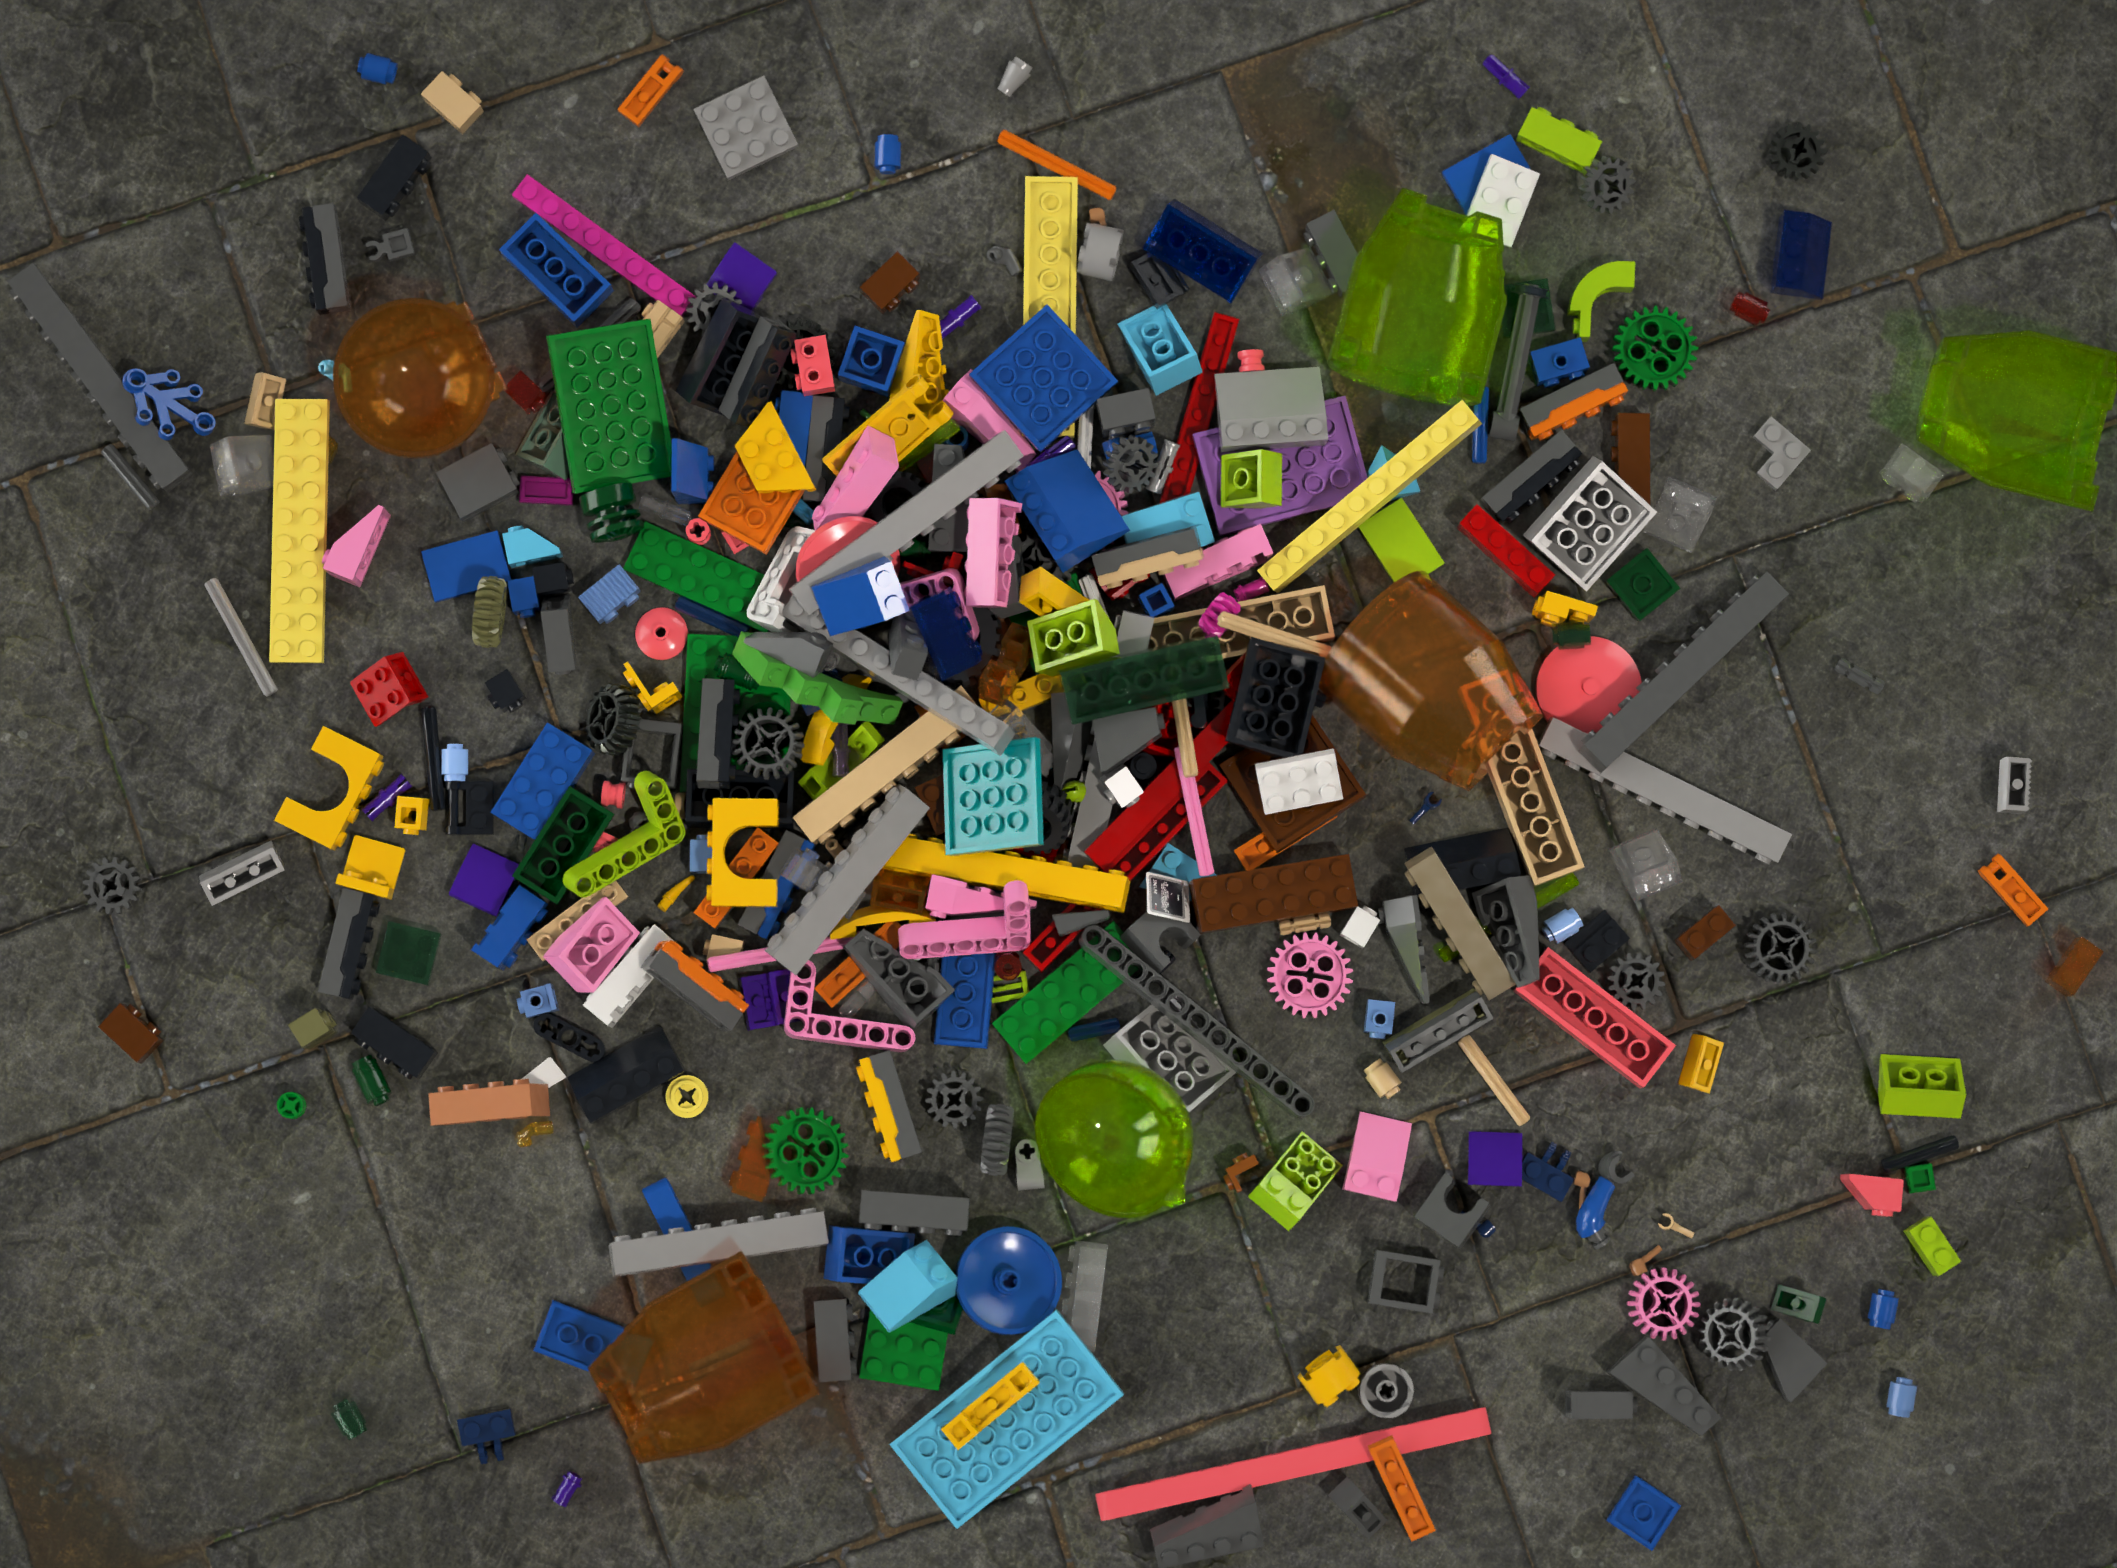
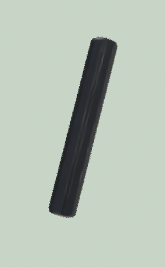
M424 707L421 709L430 808L432 811H442L446 807L443 776L441 775L437 713L435 707Z

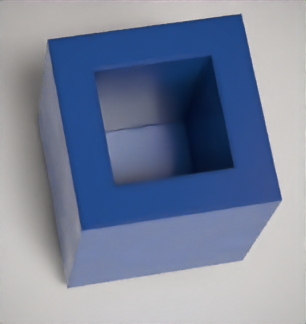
M534 576L507 581L513 613L520 615V618L536 616L535 612L541 611V605L536 591Z
M1163 583L1143 592L1138 597L1146 615L1155 618L1166 615L1173 611L1175 607Z

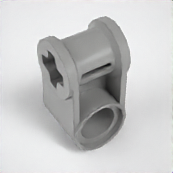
M1023 1139L1018 1142L1015 1149L1018 1191L1045 1188L1038 1144L1032 1139ZM1025 1143H1029L1030 1148H1035V1152L1031 1153V1158H1025V1154H1020L1019 1152L1020 1149L1024 1148Z

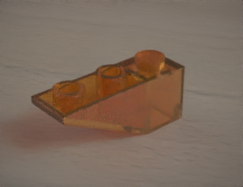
M757 1116L756 1121L751 1119L746 1135H749L750 1138L747 1146L742 1145L737 1160L741 1161L738 1171L733 1170L729 1186L733 1187L732 1193L763 1203L771 1181V1169L765 1168L770 1163L769 1159L762 1158L763 1155L768 1153V1149L762 1147L763 1144H767L763 1117Z

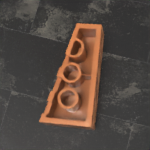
M529 1079L513 1080V1085L504 1086V1081L488 1082V1088H479V1084L463 1085V1090L454 1091V1086L438 1087V1093H428L431 1126L476 1123V1121H500L501 1119L527 1118V1116H550L548 1084H530Z

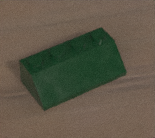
M569 786L512 877L558 905L567 891L563 884V875L569 868L588 858L615 814Z

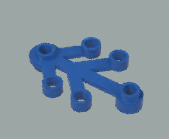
M136 368L128 370L124 374L122 384L125 390L134 396L137 407L135 420L139 425H148L153 417L152 411L147 408L145 395L154 400L160 423L158 435L161 439L170 440L175 433V426L171 423L168 409L192 424L197 434L207 436L212 433L216 421L210 413L202 412L195 414L175 401L186 398L191 402L199 401L203 394L201 386L191 384L188 387L158 390L152 386L164 383L167 387H176L180 381V374L174 369L167 370L165 373L147 375L143 370ZM167 376L175 377L176 381H170ZM136 380L140 385H134L131 381ZM195 390L198 392V395L194 396L190 391ZM140 414H146L148 419H142ZM199 424H205L207 429L201 428ZM167 428L171 433L166 434L162 429Z

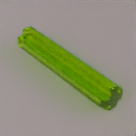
M950 419L941 425L899 462V468L896 471L903 472L934 450V444H942L959 432L960 427L954 419Z

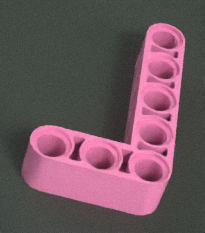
M949 568L900 583L909 608L936 599L939 600L950 637L957 646H968L979 636V626L973 607L966 606L964 579L957 569ZM944 576H949L953 579V588H948L944 585ZM920 583L928 586L929 595L925 596L920 593L918 588ZM952 601L961 604L962 613L958 614L953 611L951 607ZM960 627L969 629L970 639L961 636Z
M1015 880L1004 886V916L909 923L901 926L898 929L901 956L906 959H922L1011 952L1026 949L1030 945V903L1027 884Z
M810 960L806 962L804 966L810 971V977L807 979H801L790 972L784 1019V1031L789 1037L894 1052H905L914 1044L915 1033L908 1026L812 1014L816 967ZM797 992L803 993L807 998V1003L801 1006L795 1004L793 995ZM792 1019H800L803 1022L804 1028L800 1032H795L790 1028L789 1022ZM819 1022L827 1023L830 1027V1033L820 1035L816 1030V1024ZM853 1026L856 1030V1037L853 1039L846 1038L842 1032L843 1027ZM870 1030H880L883 1034L882 1041L873 1042L869 1037ZM899 1032L906 1033L909 1037L908 1045H899L895 1039L896 1034Z

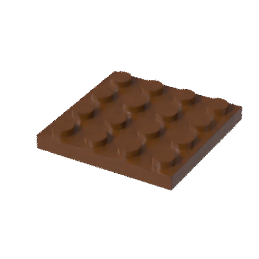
M1313 715L1303 754L1334 748L1343 795L1342 800L1265 815L1255 764L1277 760V758L1245 748L1219 765L1276 853L1284 850L1366 798V793Z

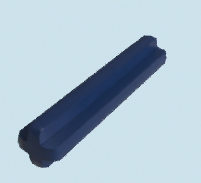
M680 596L676 601L675 609L733 636L739 637L741 631L749 632L750 630L748 625L684 596Z

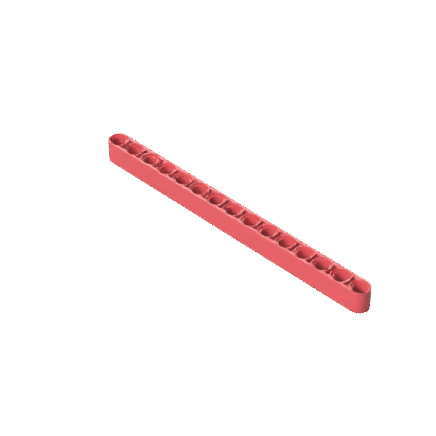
M1481 1407L1095 1494L1100 1519L1104 1521L1240 1491L1248 1485H1251L1253 1488L1374 1461L1368 1445L1393 1435L1400 1453L1405 1454L1489 1435L1492 1432L1486 1407Z

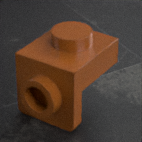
M1244 1153L1232 1159L1234 1165L1226 1168L1227 1174L1223 1176L1229 1190L1235 1189L1236 1193L1242 1191L1235 1176L1259 1164L1255 1155L1248 1156L1247 1153Z

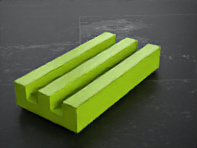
M1026 971L994 976V982L1021 977L1022 982L993 987V993L1023 988L1024 992L992 998V1004L1024 997L1029 992Z

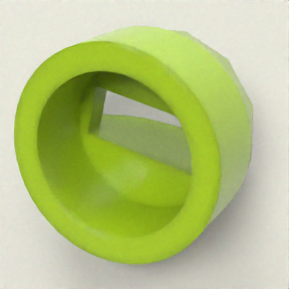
M1069 781L1063 787V791L1067 794L1066 799H1071L1072 802L1079 803L1086 795V787L1083 782Z

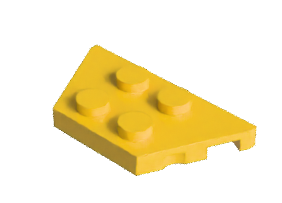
M771 401L768 402L735 445L759 494L772 493L774 491L789 493L792 490L815 491L816 488Z

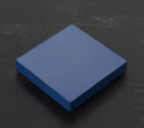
M1635 1475L1606 1521L1653 1551L1681 1505Z

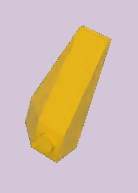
M916 310L890 389L889 400L904 388L905 383L912 376L920 374L929 384V387L913 403L926 417L929 415L930 410L949 393V389H945L943 374H946V365H942L940 355L943 342L939 315ZM909 413L907 417H913L914 413Z

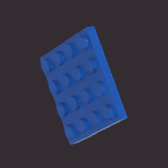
M1048 304L969 374L973 381L1040 453L1097 402V399L1102 398L1118 383V380Z

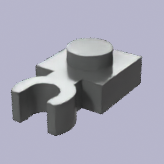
M408 228L383 234L384 242L382 243L369 241L365 244L367 249H378L376 255L369 257V260L374 263L379 262L385 255L388 256L390 262L415 255Z

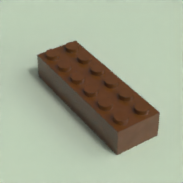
M1349 854L1198 878L1189 882L1196 928L1200 934L1350 910L1358 907Z

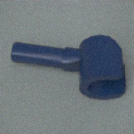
M1434 792L1427 794L1420 810L1409 820L1413 825L1429 810H1434L1440 805L1442 799L1436 804L1429 802V797Z
M1487 1219L1482 1224H1479L1476 1230L1482 1237L1488 1238L1496 1231V1228Z

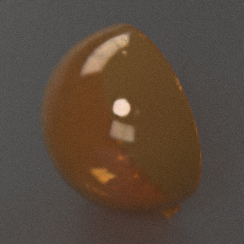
M422 298L398 299L368 311L347 331L341 341L334 361V393L339 409L348 425L371 447L382 453L403 459H428L448 453L466 442L477 431L488 414L491 403L500 399L499 393L508 389L500 371L494 372L497 365L478 324L472 325L470 323L475 318L467 302L456 305V302L453 301L445 305Z

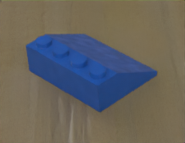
M1078 449L1027 466L1005 480L1016 501L1022 503L1023 512L1062 573L1130 531Z

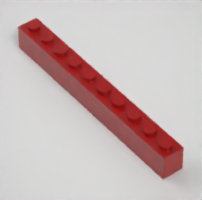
M1210 763L1195 776L1201 809L1228 782ZM1182 790L1102 872L1108 873L1109 870L1124 872V876H1127L1131 882L1189 823ZM1070 903L1062 913L1099 911L1104 909ZM1053 921L1023 951V955L1042 973L1084 929L1061 937Z

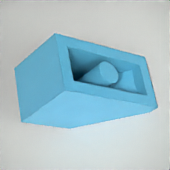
M523 526L508 528V532L502 534L508 564L511 568L563 557L560 548L529 528L524 529Z

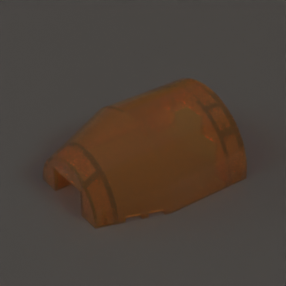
M1425 571L1412 572L1402 577L1380 593L1360 612L1328 653L1319 684V689L1393 758L1408 762L1422 771L1426 770L1435 774L1440 779L1467 791H1470L1488 773L1485 764L1519 730L1526 735L1543 717L1504 642Z
M743 1251L736 1253L646 1304L640 1314L624 1328L619 1337L613 1343H610L588 1367L599 1391L606 1395L629 1438L626 1442L638 1464L726 1448L821 1394L815 1376L790 1327L763 1280Z

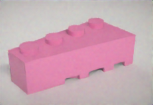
M1259 524L1255 527L1241 530L1231 538H1222L1205 550L1202 547L1204 557L1202 560H1199V565L1190 568H1184L1183 565L1173 567V572L1164 574L1163 577L1173 600L1177 601L1268 562L1272 558L1273 551L1262 525Z

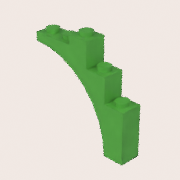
M740 632L732 655L759 685L782 688L796 704L819 706L832 722L855 725L856 721L859 720L895 724L903 704L899 696L862 689L822 673L813 678L743 643L744 639L752 633Z

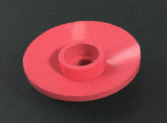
M662 607L652 609L646 612L637 623L635 630L636 642L641 651L652 659H671L677 656L687 643L688 628L686 622L679 613L672 609ZM659 628L666 630V634L663 637L656 635V631Z

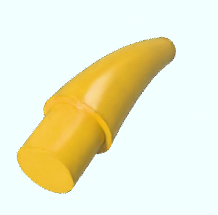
M691 875L672 887L662 896V900L657 907L666 912L681 892L695 880V877Z

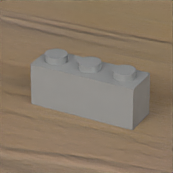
M271 840L199 875V880L213 906L285 869L283 861Z

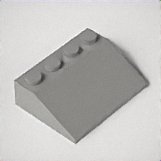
M1320 367L1214 374L1221 452L1326 445L1328 429Z
M1592 456L1527 529L1523 536L1587 592L1654 517L1657 511L1603 461Z
M1176 999L1170 1000L1172 1011L1180 1012L1181 1005ZM1152 1004L1103 1045L1171 1126H1174L1236 1073ZM1191 1018V1025L1196 1029H1200Z

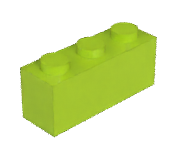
M1532 107L1515 141L1586 175L1585 167L1591 166L1602 143L1598 139L1599 137L1591 131L1585 130L1583 132L1574 128L1575 125L1569 120H1558L1552 117V114L1544 108L1538 107L1536 109Z

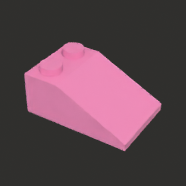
M378 505L333 544L331 550H326L322 559L323 569L332 577L361 587L391 515L388 511Z
M603 897L555 940L543 957L576 992L594 993L640 932L607 897Z
M1360 1111L1342 1190L1397 1202L1412 1123Z

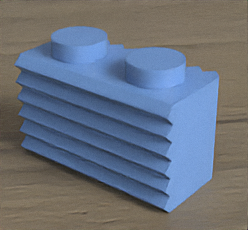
M619 564L578 598L599 624L603 622L608 624L619 615L617 610L624 605L629 607L639 599L637 594L641 590Z

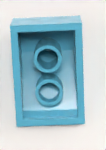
M1167 304L1159 309L1152 306L1118 323V327L1156 396L1203 373L1197 353Z
M1199 492L1190 493L1121 516L1130 529L1129 532L1123 535L1126 544L1192 526L1197 528L1201 547L1215 542Z
M925 1240L900 1255L859 1291V1295L890 1333L955 1296L957 1277L931 1244Z

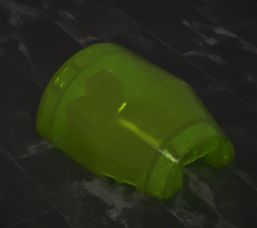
M1402 188L1354 258L1327 364L1332 370L1352 381L1396 396L1455 406L1461 400L1467 406L1481 404L1507 304V295L1504 292L1505 269L1503 270L1502 252H1504L1502 219L1479 211L1470 216H1465L1427 204L1426 199L1428 195Z
M2030 330L1944 337L1935 352L1924 385L1916 422V440L1986 486L2093 512L2100 487L2093 484L2098 465L2095 458L2107 411L2112 410L2117 391V352Z

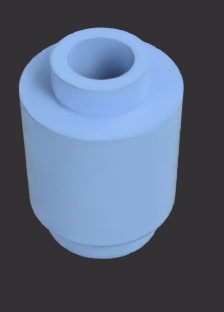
M447 744V749H442L441 775H444L445 782H465L466 775H468V749H463V744Z
M1574 908L1564 909L1543 921L1545 927L1542 928V932L1549 942L1554 941L1558 944L1579 932V928L1583 926V923Z

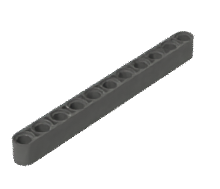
M1092 925L1080 933L1078 942L1084 951L1290 1116L1302 1118L1313 1112L1315 1102L1310 1094L1104 929L1097 925ZM1088 932H1093L1098 936L1097 945H1091L1087 942L1086 934ZM1108 949H1115L1119 953V960L1117 962H1112L1108 959ZM1130 965L1138 967L1140 971L1139 978L1133 979L1129 976L1128 967ZM1150 982L1159 984L1161 992L1158 996L1150 993ZM1171 999H1177L1181 1002L1180 1012L1172 1011L1170 1008ZM1193 1015H1197L1202 1019V1027L1200 1029H1196L1191 1025L1190 1020ZM1213 1032H1218L1222 1035L1223 1043L1221 1046H1217L1212 1042L1211 1035ZM1235 1048L1243 1052L1244 1059L1242 1062H1237L1233 1059L1232 1052ZM1255 1065H1259L1264 1069L1265 1075L1263 1079H1258L1254 1076L1253 1068ZM1276 1082H1281L1285 1086L1283 1096L1275 1093L1274 1085ZM1298 1098L1306 1103V1110L1303 1113L1295 1108V1101Z

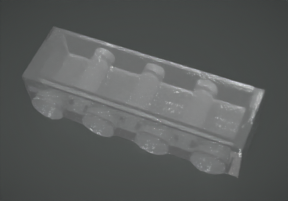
M1076 1241V1245H1070L1068 1261L1073 1262L1072 1273L1067 1272L1065 1288L1070 1289L1069 1299H1063L1062 1315H1067L1066 1321L1088 1349L1091 1352H1095L1108 1244Z

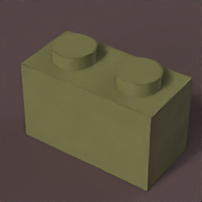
M318 1008L312 1009L288 1024L301 1047L309 1050L335 1035L337 1031L334 1027L338 1025L330 1012Z

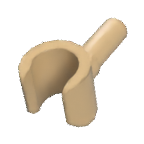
M1662 1214L1671 1220V1224L1668 1227L1658 1223L1662 1230L1672 1229L1689 1238L1693 1237L1694 1232L1674 1222L1670 1214Z

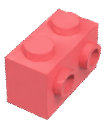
M826 335L794 340L795 348L790 350L793 364H798L799 374H795L797 390L802 389L804 396L834 392L835 387Z

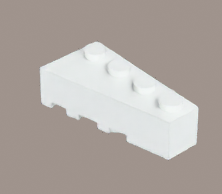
M655 924L651 928L649 926L645 927L638 936L640 941L634 948L630 946L620 958L622 961L616 968H612L605 977L604 982L594 993L588 995L587 1001L583 1004L584 1007L611 1028L614 1027L654 979L641 966L658 942L674 941Z

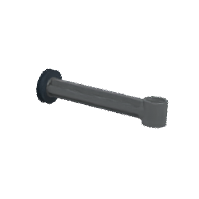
M1524 283V285L1512 284L1515 285V290L1510 291L1517 293L1519 297L1497 410L1493 411L1489 428V437L1514 442L1519 426L1520 416L1517 413L1539 300L1541 298L1549 299L1546 297V292H1551L1550 290L1539 288L1538 285Z

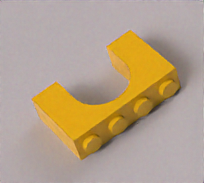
M323 726L311 750L343 767L349 780V789L345 799L332 810L315 811L286 797L274 821L335 851L337 846L341 848L348 835L345 831L349 823L353 824L356 821L360 812L357 807L362 799L366 800L372 789V786L369 784L373 776L377 777L380 774L384 762H382L383 756Z
M713 798V804H708V821H713L712 831H708L707 846L712 847V858H707V874H712V885H707V901H711V906L778 907V880L745 879L736 876L727 866L725 848L730 837L740 829L747 827H779V800Z

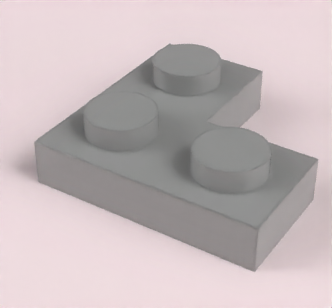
M1772 416L1752 437L1772 454L1756 475L1775 491L1811 451Z

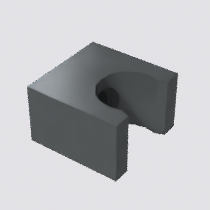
M1146 912L1120 938L1137 957L1157 973H1160L1170 963L1169 957L1160 948V937H1171L1179 943L1181 948L1186 950L1201 934L1190 922L1178 921Z
M1445 1173L1421 1206L1415 1218L1418 1222L1461 1251L1491 1206L1490 1203L1481 1198L1470 1212L1465 1214L1452 1212L1446 1205V1197L1448 1192L1454 1187L1455 1181Z

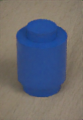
M367 53L365 58L360 57L357 72L361 73V79L385 85L387 83L393 84L398 63L392 62V59Z
M879 135L877 142H875V169L880 170L881 174H895L896 170L901 168V143L898 142L897 135Z
M1878 1289V1293H1872L1868 1313L1870 1326L1883 1329L1891 1328V1323L1895 1322L1899 1298L1894 1297V1291Z

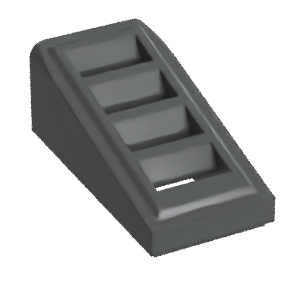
M1099 910L1055 914L1052 917L1058 934L1062 937L1088 926L1109 920L1110 915L1108 911Z

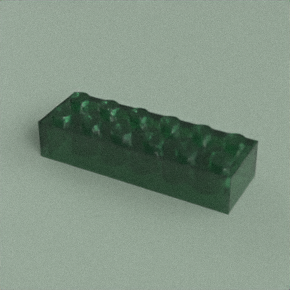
M1216 634L1058 670L1069 720L1072 725L1229 688L1220 643Z

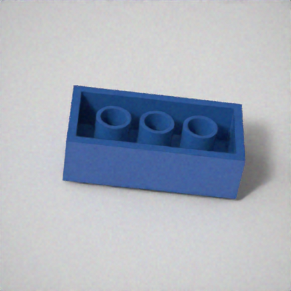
M537 213L499 249L501 255L577 328L614 291L612 285Z
M547 722L490 813L535 840L568 787H575L594 757L595 752Z

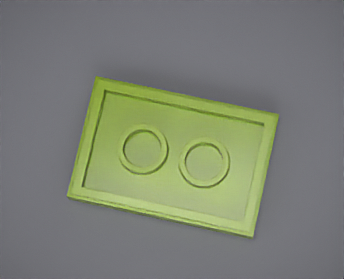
M1402 497L1368 518L1358 527L1399 591L1404 588L1407 589L1445 564Z

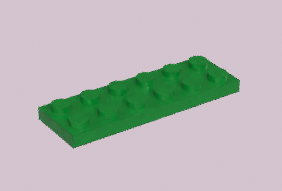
M646 521L644 522L645 528L640 531L623 567L626 572L702 604L760 632H769V630L747 617L748 606L765 576L764 574Z
M1114 921L1104 928L1107 933L1130 950L1120 938L1124 932ZM1096 935L1088 943L1097 945L1098 936ZM1081 948L991 1024L1026 1065L1120 986L1123 981ZM1108 949L1107 957L1110 961L1117 962L1119 960V953L1115 949ZM1130 965L1128 967L1129 976L1139 970L1138 967Z

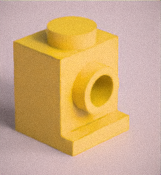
M397 796L394 828H403V834L419 835V830H426L430 799ZM414 811H416V821H413L411 818Z

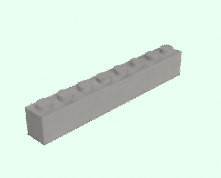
M900 784L890 789L885 796L883 804L872 811L868 818L869 821L863 829H859L853 835L852 842L847 849L842 850L837 855L835 864L831 869L825 871L820 876L819 884L815 889L804 896L799 909L788 916L784 923L785 926L779 934L772 936L765 952L787 970L797 975L930 807Z
M816 1208L800 1210L801 1215L790 1216V1212L774 1214V1219L764 1220L763 1216L747 1218L748 1223L737 1224V1220H728L721 1222V1227L711 1228L710 1223L694 1226L695 1230L684 1232V1227L668 1230V1234L659 1236L657 1231L642 1233V1238L632 1240L630 1235L615 1237V1242L609 1244L613 1277L826 1246L829 1242L824 1211L817 1212Z

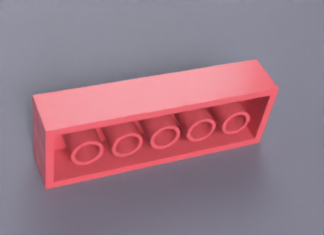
M1549 947L1545 948L1539 956L1540 980L1520 988L1516 986L1513 992L1639 1089L1644 1088L1676 1045Z

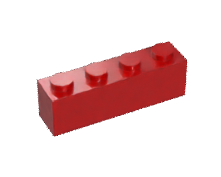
M1478 504L1458 524L1457 529L1534 599L1554 578L1555 574Z

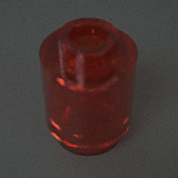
M1740 291L1736 294L1729 309L1734 312V316L1755 326L1759 322L1764 324L1770 312V309L1766 308L1768 302L1748 292L1742 293Z
M1015 951L999 952L995 958L996 974L999 978L1006 981L1016 979L1022 969L1020 956ZM1008 963L1013 965L1010 969L1003 968Z

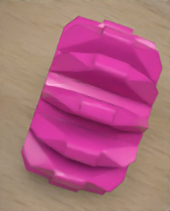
M1224 592L1220 593L1199 619V627L1208 636H1212L1215 639L1220 638L1227 629L1218 625V615L1223 611L1238 615L1241 605L1232 596Z

